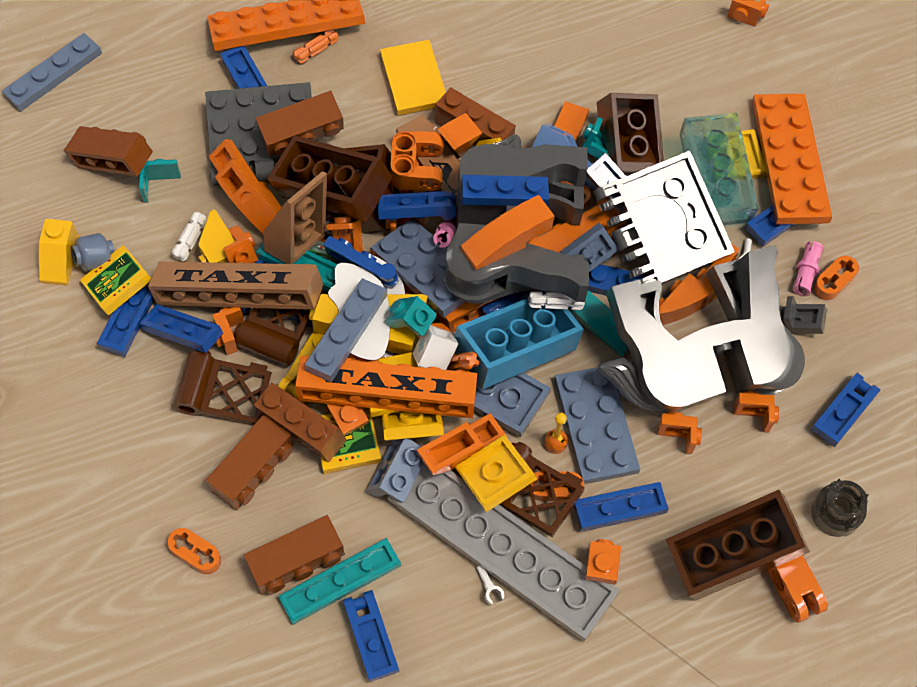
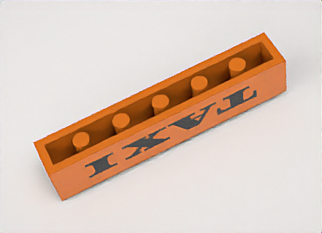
M301 356L295 384L297 400L473 418L477 373L463 369L451 371L441 370L433 366L421 368L412 367L408 364L391 365L383 364L379 361L361 362L347 358L331 383L305 371V363L310 356Z

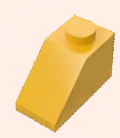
M215 209L210 211L198 244L201 255L198 256L199 262L228 263L223 248L236 241Z
M45 219L39 239L40 283L68 286L74 264L71 246H74L76 238L79 237L73 221Z

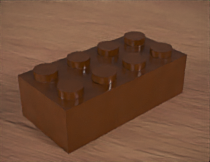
M294 135L267 180L281 197L290 199L323 171L327 173L326 211L367 222L393 177L378 157Z
M776 490L665 539L688 595L695 600L704 598L810 552L786 497L780 490Z

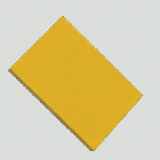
M430 40L380 49L381 59L398 116L435 108V104L446 92Z

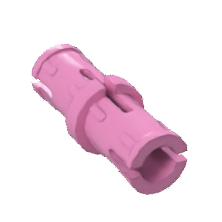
M454 218L438 225L440 228L437 227L433 241L435 245L438 242L441 243L439 245L440 248H445L450 244L457 230V221L454 223Z
M811 241L806 243L803 258L797 265L798 275L792 290L800 296H803L804 290L805 296L810 295L814 277L819 273L818 263L824 248L822 244L813 241L812 248Z

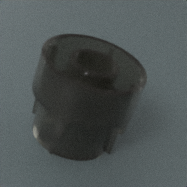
M838 479L831 482V484L825 486L818 493L812 503L811 515L815 525L822 532L832 537L851 535L866 518L869 494H866L861 486L852 481H841ZM835 505L842 507L845 513L840 511Z

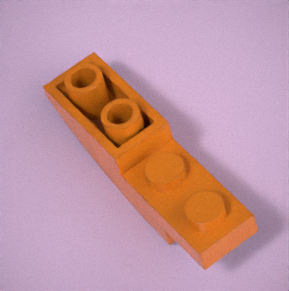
M225 139L208 156L218 171L215 178L245 217L261 233H264L265 228L282 207L267 184L257 180L234 142Z
M732 244L734 253L711 262L712 265L708 269L702 268L696 278L689 273L683 281L678 279L669 291L671 294L666 300L663 297L659 300V314L662 325L684 319L715 300L717 296L706 272L714 265L736 260L740 249Z

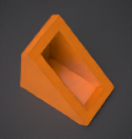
M467 113L453 119L438 129L460 157L470 149L482 134Z

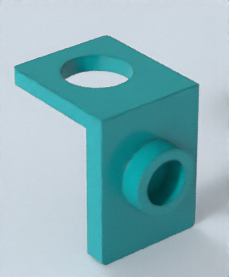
M155 159L146 162L139 178V190L144 203L148 202L149 180L181 178V172L176 159Z

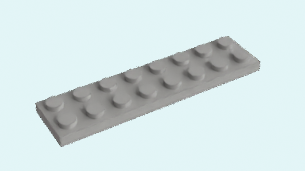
M423 463L404 502H398L392 497L387 496L388 501L475 564L482 567L486 572L583 642H585L619 594L620 590L612 584L585 580L587 566L502 506L497 505L488 512H485L464 480L451 470L433 476Z

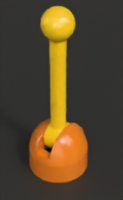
M564 413L556 414V429L550 430L544 439L545 449L552 454H560L567 447L568 438L566 433L562 431V425L567 421V416Z

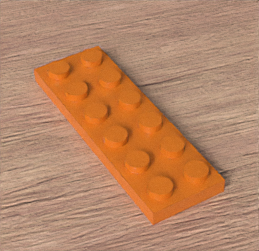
M289 0L280 3L270 2L263 6L252 8L242 7L239 10L230 12L219 11L213 15H207L214 51L365 24V16L359 0Z
M754 94L752 104L776 224L830 223L832 213L805 94Z

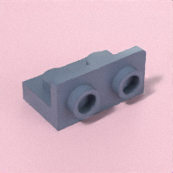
M597 223L559 253L565 255H584V260L589 262L590 272L602 262L607 261L618 251V248L605 228L600 223Z
M409 438L391 441L365 492L373 497L387 494L398 502H404L424 463L417 453V449L421 448V446Z

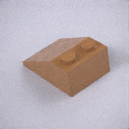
M322 171L285 202L264 230L265 252L286 264H293L325 236L327 173Z

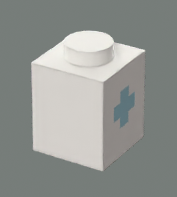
M430 325L425 335L420 336L412 354L418 367L427 368L433 366L446 370L458 346V342L452 332Z

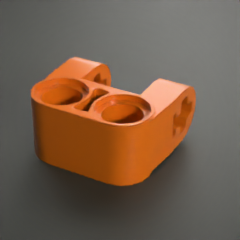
M402 131L395 134L392 139L391 149L392 184L402 190H439L442 187L443 181L442 170L432 166H416L417 156L434 157L441 155L444 151V137L437 132Z

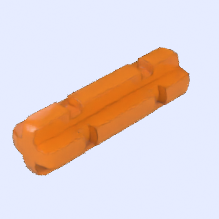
M334 29L324 31L323 36L320 34L304 44V48L300 46L293 51L294 59L299 64L309 60V56L312 58L328 48V44L331 46L339 40L337 32Z
M475 352L453 354L446 370L472 369V367H478L480 361L476 359L477 354Z

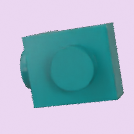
M600 117L596 119L594 124L588 123L581 136L585 138L582 147H587V152L597 159L605 153L609 156L599 131L603 121Z
M418 296L400 298L389 308L390 314L385 322L392 329L409 327L416 335L424 336L434 321L436 313Z

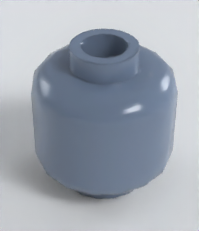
M101 233L78 237L75 240L74 246H71V255L75 266L80 267L85 272L101 266L115 252L112 241L106 240Z

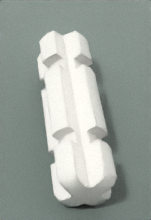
M199 212L192 214L189 219L191 223L186 225L178 239L179 244H176L172 250L174 259L181 262L187 259L190 254L188 250H192L201 234L199 230L203 229L207 219L204 214Z
M531 291L528 297L529 307L541 308V306H544L545 309H568V307H571V310H582L585 302H576L572 298L558 292L546 291L545 294H542V291Z

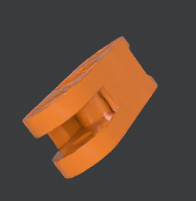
M803 555L767 570L789 614L797 623L809 617L806 603L816 615L827 611L826 597Z

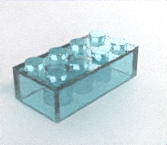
M737 112L684 118L679 133L683 153L691 152L723 226L749 222L755 217L759 207Z

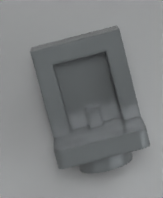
M788 296L786 306H783L781 309V320L786 324L791 334L824 333L827 315L825 304H797L794 296Z

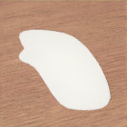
M339 263L335 268L336 284L331 287L328 295L337 305L340 312L362 278L384 287L381 281L363 268L350 263ZM387 297L351 351L353 355L363 359L377 360L385 354L390 326L385 322L390 314Z

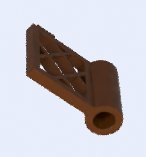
M253 308L248 319L243 323H239L234 330L233 336L236 339V346L290 366L296 358L300 341L310 322V310L293 309L280 315L279 310L275 309L277 316L264 320L258 317L262 308ZM298 314L301 322L297 331L294 332L286 329L282 320Z
M198 350L188 352L173 402V408L186 415L203 414L254 426L261 418L259 411L256 409L255 416L251 417L242 415L237 407L249 400L254 404L257 401L255 397L259 394L261 396L269 386L272 372L267 371L266 365L251 362L249 367L213 358L209 351L207 353ZM219 370L232 371L236 379L223 386L218 379ZM252 376L263 378L262 387L253 392L250 391L244 382ZM215 384H216L219 389H217V390L214 391ZM240 384L247 395L233 402L227 390ZM220 394H223L229 403L228 406L221 410L209 407L211 399Z
M522 442L511 443L533 472L535 469H538L547 474L549 483L535 486L529 484L528 487L523 488L499 505L553 538L585 491V487L581 485L583 480L568 471L563 475L534 458L531 448ZM567 486L574 491L570 499L557 501L554 488ZM550 489L553 502L536 505L533 492ZM530 493L532 506L519 508L512 504L516 496ZM555 508L557 518L551 526L539 519L538 511Z

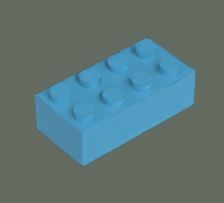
M527 298L457 326L454 337L458 342L455 353L475 352L477 354L476 359L480 361L478 367H472L468 371L477 373V383L481 389H485L575 351L584 329L568 309H545L544 306H541V308H531Z

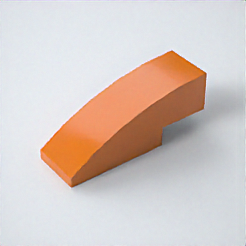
M537 195L487 224L463 243L461 250L473 268L478 270L526 248L528 240L552 230L554 214L542 198Z
M489 413L470 425L468 422H465L417 449V453L434 476L456 469V465L505 433L492 414Z

